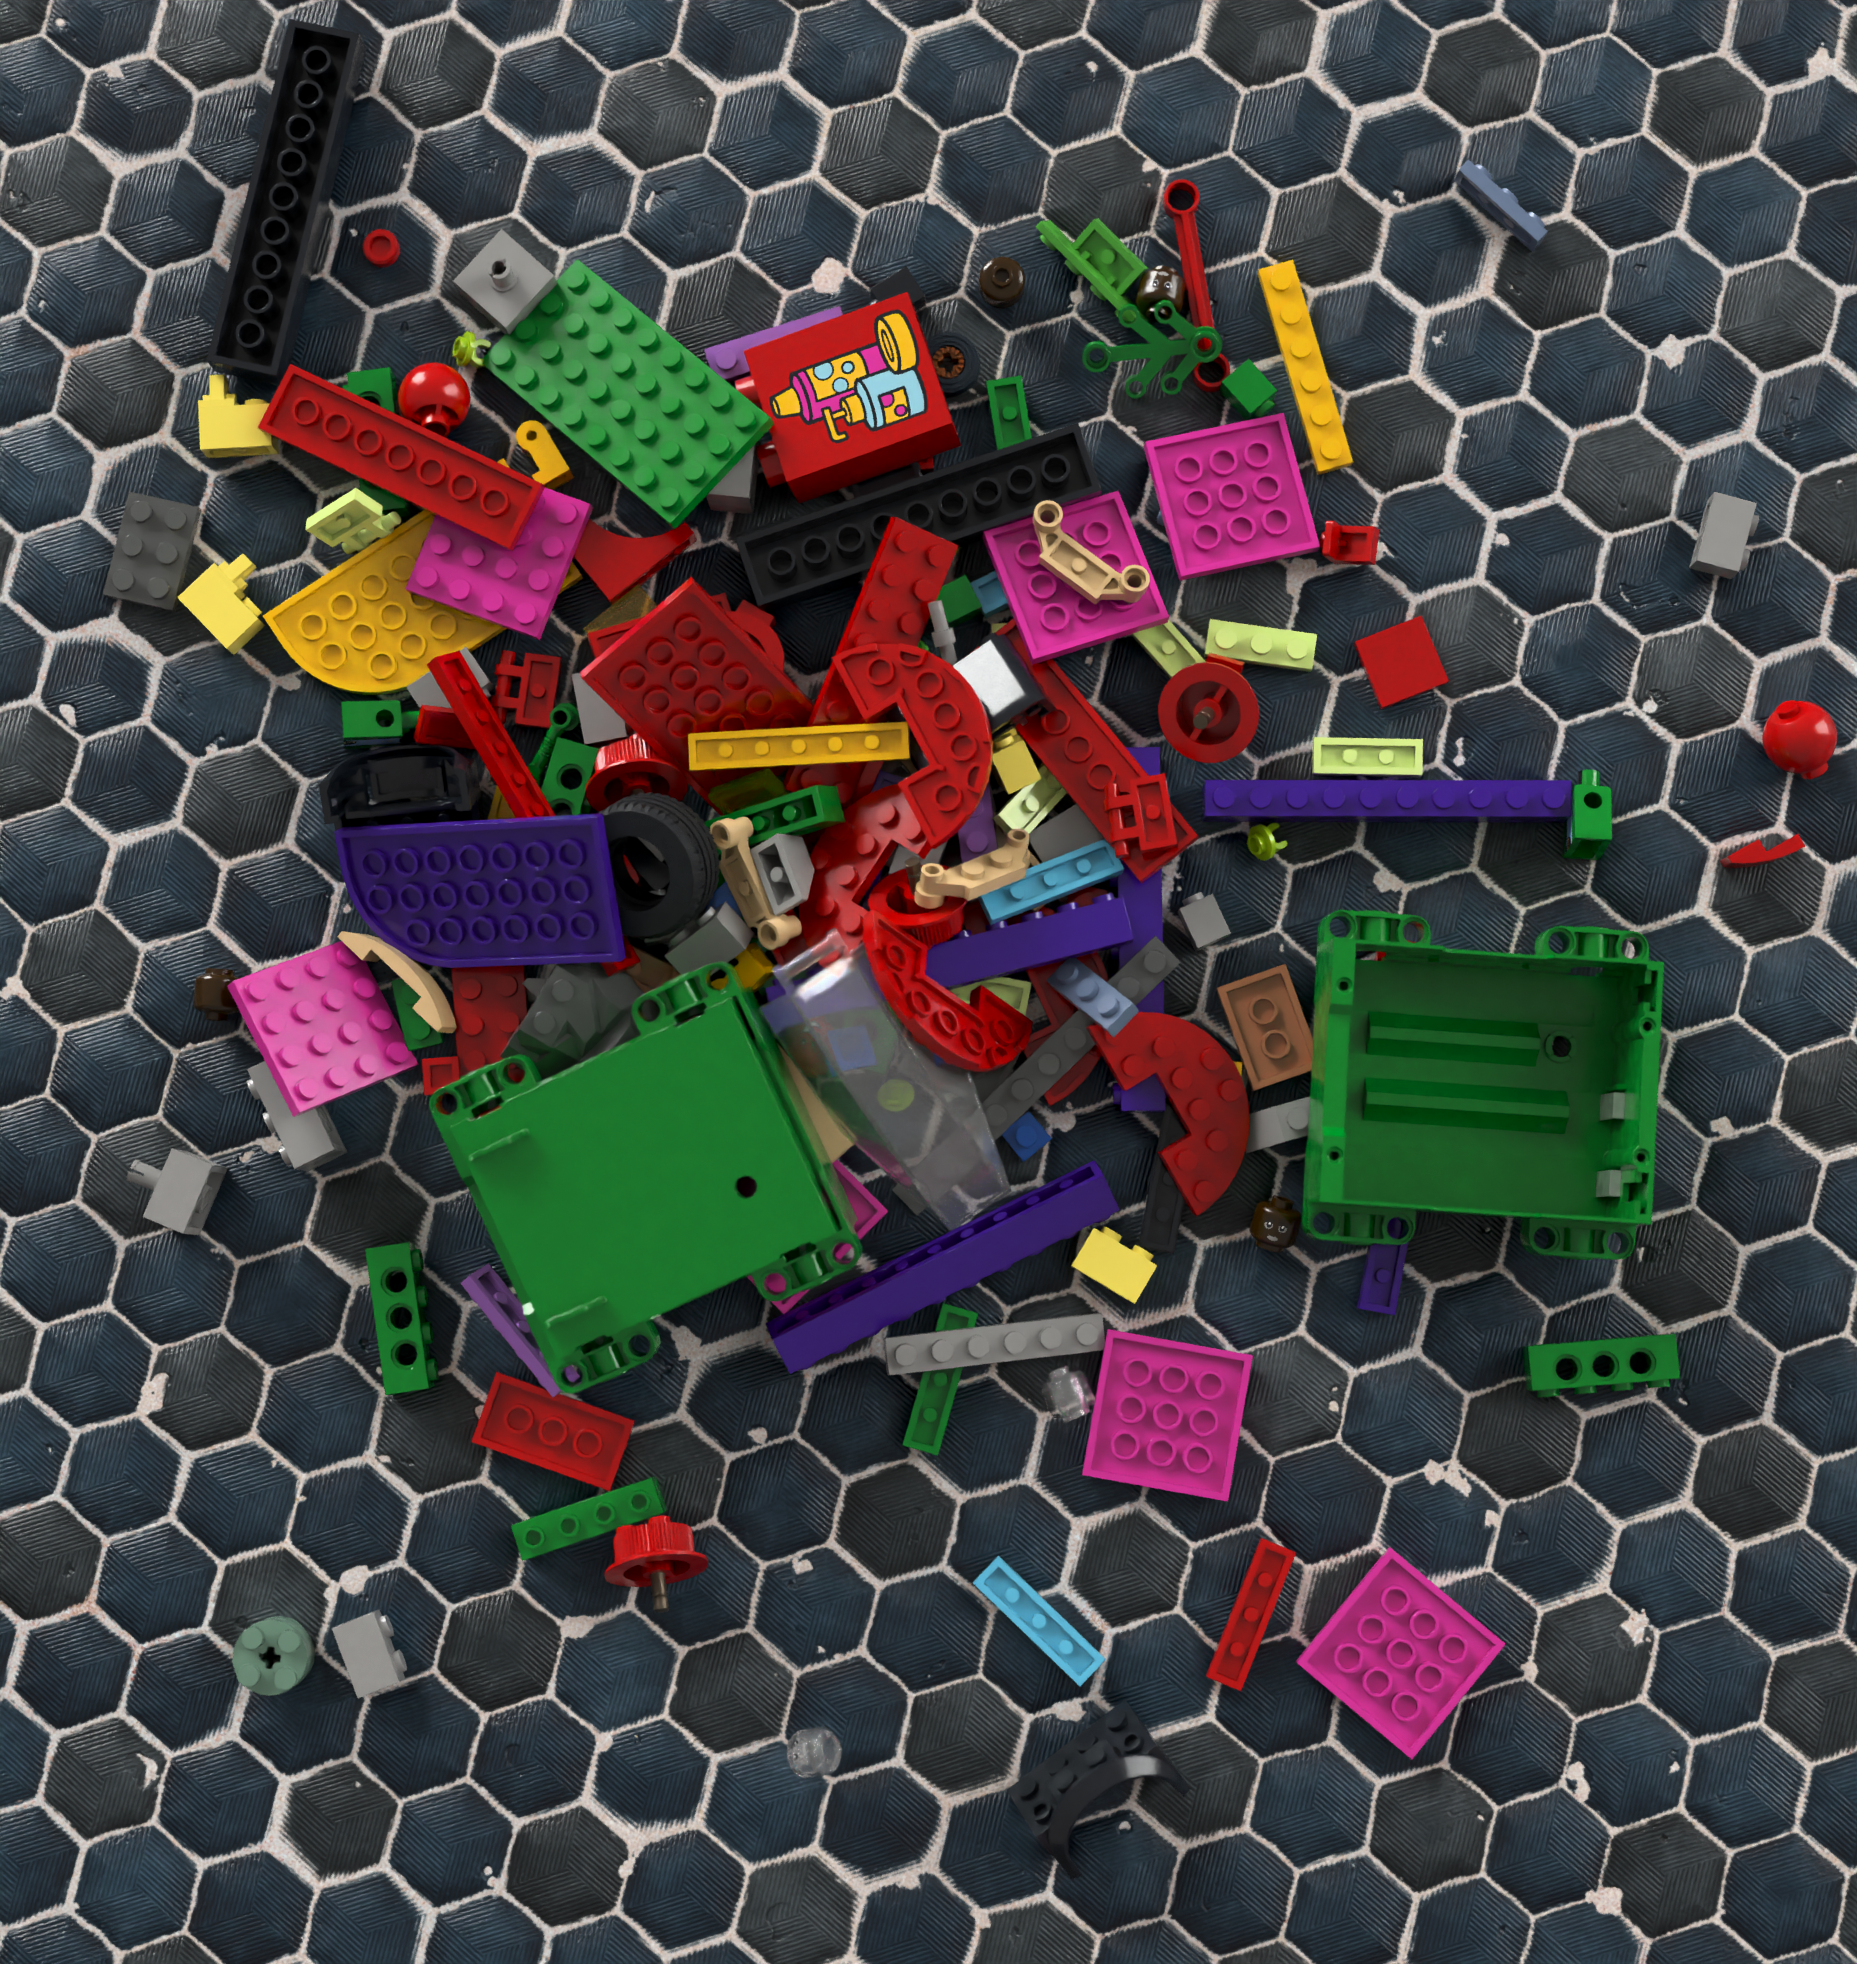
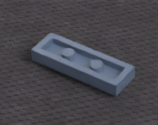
M1468 159L1458 170L1454 182L1533 252L1542 243L1548 232L1544 228L1543 221L1533 212L1527 213L1520 207L1518 199L1511 191L1506 188H1499L1492 181L1491 174L1479 164L1474 165Z
M1076 958L1066 960L1046 980L1056 992L1112 1037L1139 1012L1130 1000Z

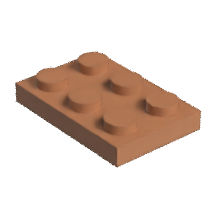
M1286 964L1216 988L1252 1091L1312 1071L1313 1038Z

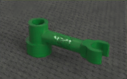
M560 703L551 711L549 716L551 726L538 752L528 765L529 771L535 780H538L539 788L542 787V775L552 755L557 737L561 738L563 733L573 731L581 724L578 707L573 703ZM562 711L567 715V721L564 724L560 721V713Z

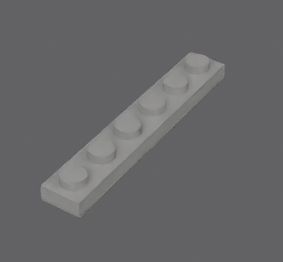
M1102 1313L883 1338L887 1375L1102 1351L1105 1346Z

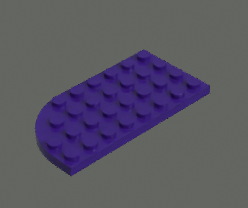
M603 814L344 827L334 831L343 879L354 906L367 925L385 943L393 946L413 960L432 966L461 968L620 962L626 958Z

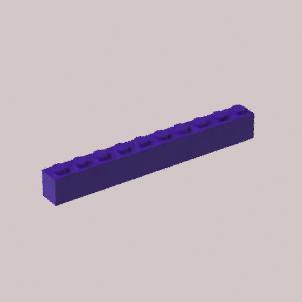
M1126 747L1149 776L1160 774V747ZM1121 859L1120 861L1124 867L1123 873L1110 878L1109 882L1110 887H1116L1117 898L1123 897L1134 940L1131 944L1110 949L1111 959H1117L1118 971L1155 935L1163 943L1162 868L1141 884ZM1163 980L1136 1005L1139 1012L1164 1014ZM1152 1074L1127 1091L1122 1090L1118 1083H1113V1105H1120V1113H1156L1166 1110L1165 1092L1155 1074Z
M1205 780L1203 784V822L1564 823L1572 817L1571 780Z
M1113 893L1092 898V905L1079 908L1078 902L1057 907V914L1043 917L1042 911L1024 915L1021 917L1022 923L1008 926L1007 921H1000L992 925H986V932L972 935L971 930L961 931L950 937L951 941L938 945L935 944L927 951L925 974L947 990L1131 944L1134 937L1123 897L1114 899ZM860 957L844 983L828 973L823 967L807 971V978L794 981L793 975L784 976L772 980L773 986L765 988L775 1029L778 1034L889 1006L875 979L870 963L865 962L864 957Z
M1095 1160L767 1322L766 1325L772 1341L789 1373L792 1374L798 1370H805L813 1366L816 1361L830 1354L840 1353L850 1344L864 1337H872L878 1334L882 1328L896 1321H904L910 1318L916 1311L928 1305L941 1303L948 1295L962 1288L973 1287L981 1279L995 1272L1005 1271L1013 1263L1027 1256L1037 1255L1047 1246L1061 1239H1069L1075 1236L1079 1230L1093 1223H1101L1107 1220L1111 1214L1120 1209L1103 1173Z

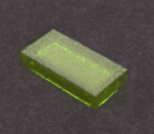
M765 768L710 788L708 798L724 815L787 795L789 791L784 789L785 785L769 768Z

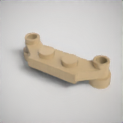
M1045 500L1037 504L1034 509L1033 524L1042 553L1039 556L1038 563L1095 605L1099 600H1124L1128 603H1135L1140 600L1141 596L1147 591L1150 582L1149 573L1144 567L1130 565L1122 573H1118L1061 530L1060 525L1063 511L1058 503Z
M742 816L734 820L725 818L712 823L709 832L713 835V841L716 843L717 849L721 850L719 868L748 928L756 927L758 929V938L761 944L769 950L784 946L789 939L799 936L802 926L796 916L774 915L748 846V838L753 834V825L750 819Z
M1012 829L1007 834L1004 847L947 870H943L940 865L935 863L923 865L920 881L917 882L915 887V902L923 908L934 909L944 903V896L964 897L970 901L1025 878L1031 857V852L1028 849L1029 833L1023 829Z

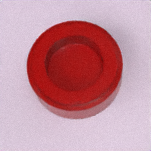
M377 229L365 237L363 252L372 265L388 267L398 259L400 245L390 231Z

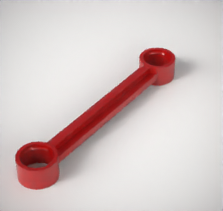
M1179 179L1167 186L1163 198V208L1166 214L1174 219L1192 325L1195 328L1201 326L1214 328L1195 220L1200 194L1198 188L1192 182ZM1176 190H1186L1192 195L1194 203L1187 210H1176L1168 202L1169 195ZM1201 338L1197 343V346L1203 350L1211 345V341L1207 338ZM1219 354L1213 360L1219 363L1225 372L1223 378L1216 383L1205 382L1199 376V366L1203 362H1199L1195 366L1193 379L1201 390L1206 392L1219 391L1221 382L1229 376L1230 365L1222 354Z

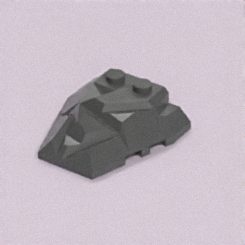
M600 962L556 964L522 1023L518 1024L500 1057L505 1059L518 1054L526 1055L532 1059L541 1077L549 1078L640 1036L641 1034L633 1019L632 1006L637 998L644 995V992L625 971L609 977ZM648 999L645 1001L642 1008L643 1015L649 1020H656L660 1015V1009L652 1000ZM512 1062V1064L524 1070L521 1064Z

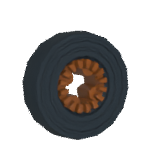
M942 332L931 336L926 343L944 396L954 397L965 393L974 385L980 371V357L976 347L967 337L956 332ZM944 357H951L952 362H958L959 365L953 367L952 373H946L945 368H939L938 365L943 364Z

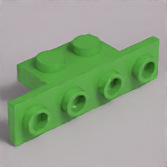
M1094 219L1073 243L1051 220L1040 221L1037 224L1036 228L1042 233L1040 236L1042 242L1053 251L1058 249L1067 258L1065 261L1067 267L1078 276L1083 274L1092 283L1090 286L1091 291L1103 301L1108 299L1117 308L1115 311L1117 317L1119 309L1123 305L1133 304L1125 294L1148 268L1099 219ZM1126 310L1122 314V318L1128 322L1133 321L1136 317V313L1132 310ZM1140 312V316L1148 322L1149 319Z

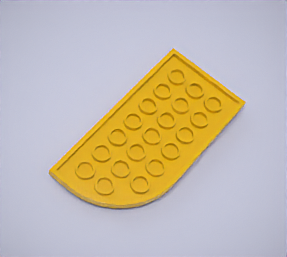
M504 458L497 462L510 468ZM427 510L418 513L394 529L390 535L380 538L263 615L287 653L306 672L321 682L339 690L364 695H382L407 690L406 687L430 671L427 664L433 658L460 651L465 647L472 652L507 628L409 593L406 590L435 517V514ZM573 562L570 564L559 594L583 579Z

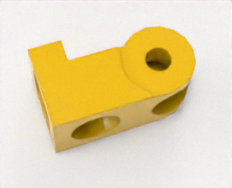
M529 420L522 423L516 432V439L522 452L526 456L533 458L540 470L532 475L533 479L551 490L573 479L574 477L546 428L537 421Z
M756 943L748 944L746 949L735 957L739 963L734 969L743 987L751 986L754 993L778 971L776 966ZM726 975L723 978L714 980L711 983L712 986L716 989L725 988L728 983V976Z

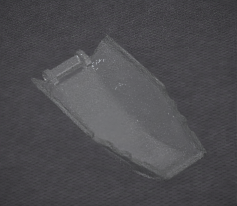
M833 928L827 932L828 937L784 966L778 964L772 968L774 975L787 993L759 1007L757 1010L837 1129L947 1229L952 1231L1012 1192L970 1070L944 1062L942 1058L914 1040L912 1033L897 1017L883 995L870 966L864 943L862 942L850 951L837 930ZM837 949L841 955L840 959L797 987L794 985L791 978Z

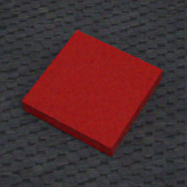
M1422 615L1354 642V647L1381 710L1449 682Z

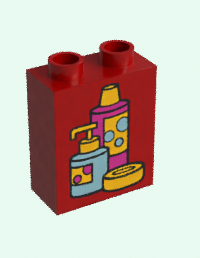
M908 292L744 350L751 376L735 381L736 389L771 417L774 425L769 429L773 440L756 446L763 472L770 487L787 482L798 503L961 446L918 316Z

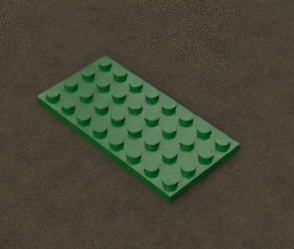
M577 259L557 280L558 284L542 298L541 302L523 321L517 324L516 329L510 335L506 333L482 358L484 359L482 364L486 370L675 530L774 425V422L765 412Z

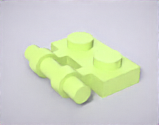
M355 488L307 518L305 530L332 548L342 542L343 551L349 555L355 551L360 552L378 537L385 538L394 531V527L401 523V517L395 511L387 515L382 514L383 506Z

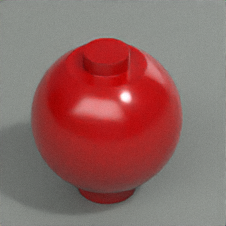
M431 362L415 367L404 377L399 388L398 403L403 417L443 437H447L451 431L464 421L470 408V391L465 379L458 371L446 364Z
M1785 701L1776 708L1765 723L1762 735L1763 747L1768 758L1778 768L1789 773L1800 774L1803 779L1817 778L1827 771V761L1835 751L1837 744L1836 726L1829 713L1817 704L1807 701Z

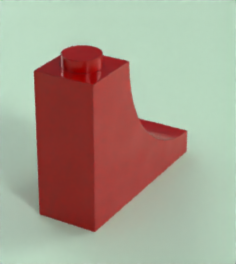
M589 518L573 559L614 608L695 543L697 539L686 522L675 528V530L673 529L658 536L631 538L609 532Z

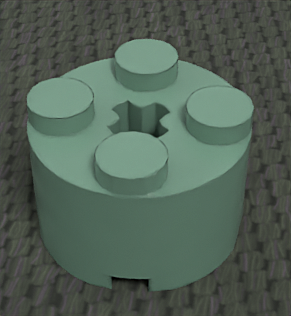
M283 1616L264 1619L245 1629L238 1638L233 1651V1666L239 1683L252 1692L267 1696L278 1695L297 1686L309 1674L315 1660V1646L311 1636L296 1620ZM273 1648L275 1654L281 1655V1660L273 1663L272 1658L268 1657V1651Z

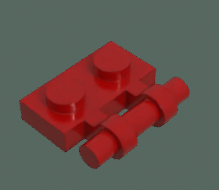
M503 650L500 664H496L495 676L498 679L495 695L491 696V706L502 724L506 722L507 711L512 710L516 711L515 724L517 726L549 730L551 726L549 716L556 706L562 658L525 652L523 666H515L516 653ZM512 679H521L518 698L509 697Z
M1165 773L1130 779L1131 794L1120 796L1117 783L1104 786L1106 799L1103 800L1104 812L1109 815L1111 831L1108 832L1110 845H1114L1116 858L1129 857L1128 842L1139 840L1141 854L1178 847ZM1133 808L1136 826L1126 828L1123 810Z

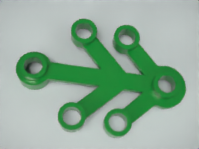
M1161 300L1154 307L1156 320L1162 324H1170L1185 338L1169 340L1140 316L1139 309L1135 305L1125 304L1118 312L1120 324L1124 327L1132 328L1149 343L1108 347L1101 341H1093L1083 349L1082 361L1089 371L1097 373L1107 369L1110 362L1150 358L1137 375H1131L1125 382L1126 394L1131 398L1137 399L1145 394L1146 386L1171 356L1186 354L1176 369L1164 373L1160 380L1163 392L1174 395L1181 390L1182 382L1199 362H1211L1219 356L1222 350V339L1220 334L1212 327L1201 326L1195 328L1176 312L1175 306L1171 301ZM1163 306H1168L1172 310L1171 315L1167 318H1163L1158 314L1159 309ZM1126 310H1132L1136 313V317L1133 321L1128 322L1122 318V314ZM1201 338H1207L1211 341V345L1203 350L1197 346L1198 341ZM1095 349L1101 350L1104 354L1103 358L1099 361L1092 360L1090 358L1091 351ZM1170 377L1178 380V385L1172 389L1167 388L1164 384L1166 379ZM1139 381L1142 384V389L1139 392H1132L1129 389L1131 382Z

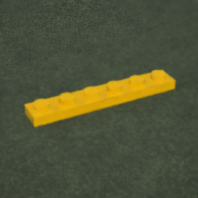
M1290 260L1261 268L1257 274L1317 475L1352 466L1353 459L1294 262Z
M907 722L688 733L690 771L911 760L910 733Z

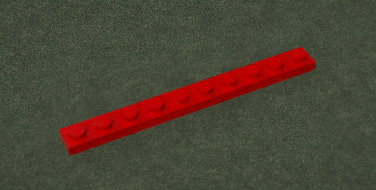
M456 651L433 658L427 664L428 668L515 817L556 816L461 652ZM623 936L626 958L620 962H600L609 977L631 969L641 962L626 936Z

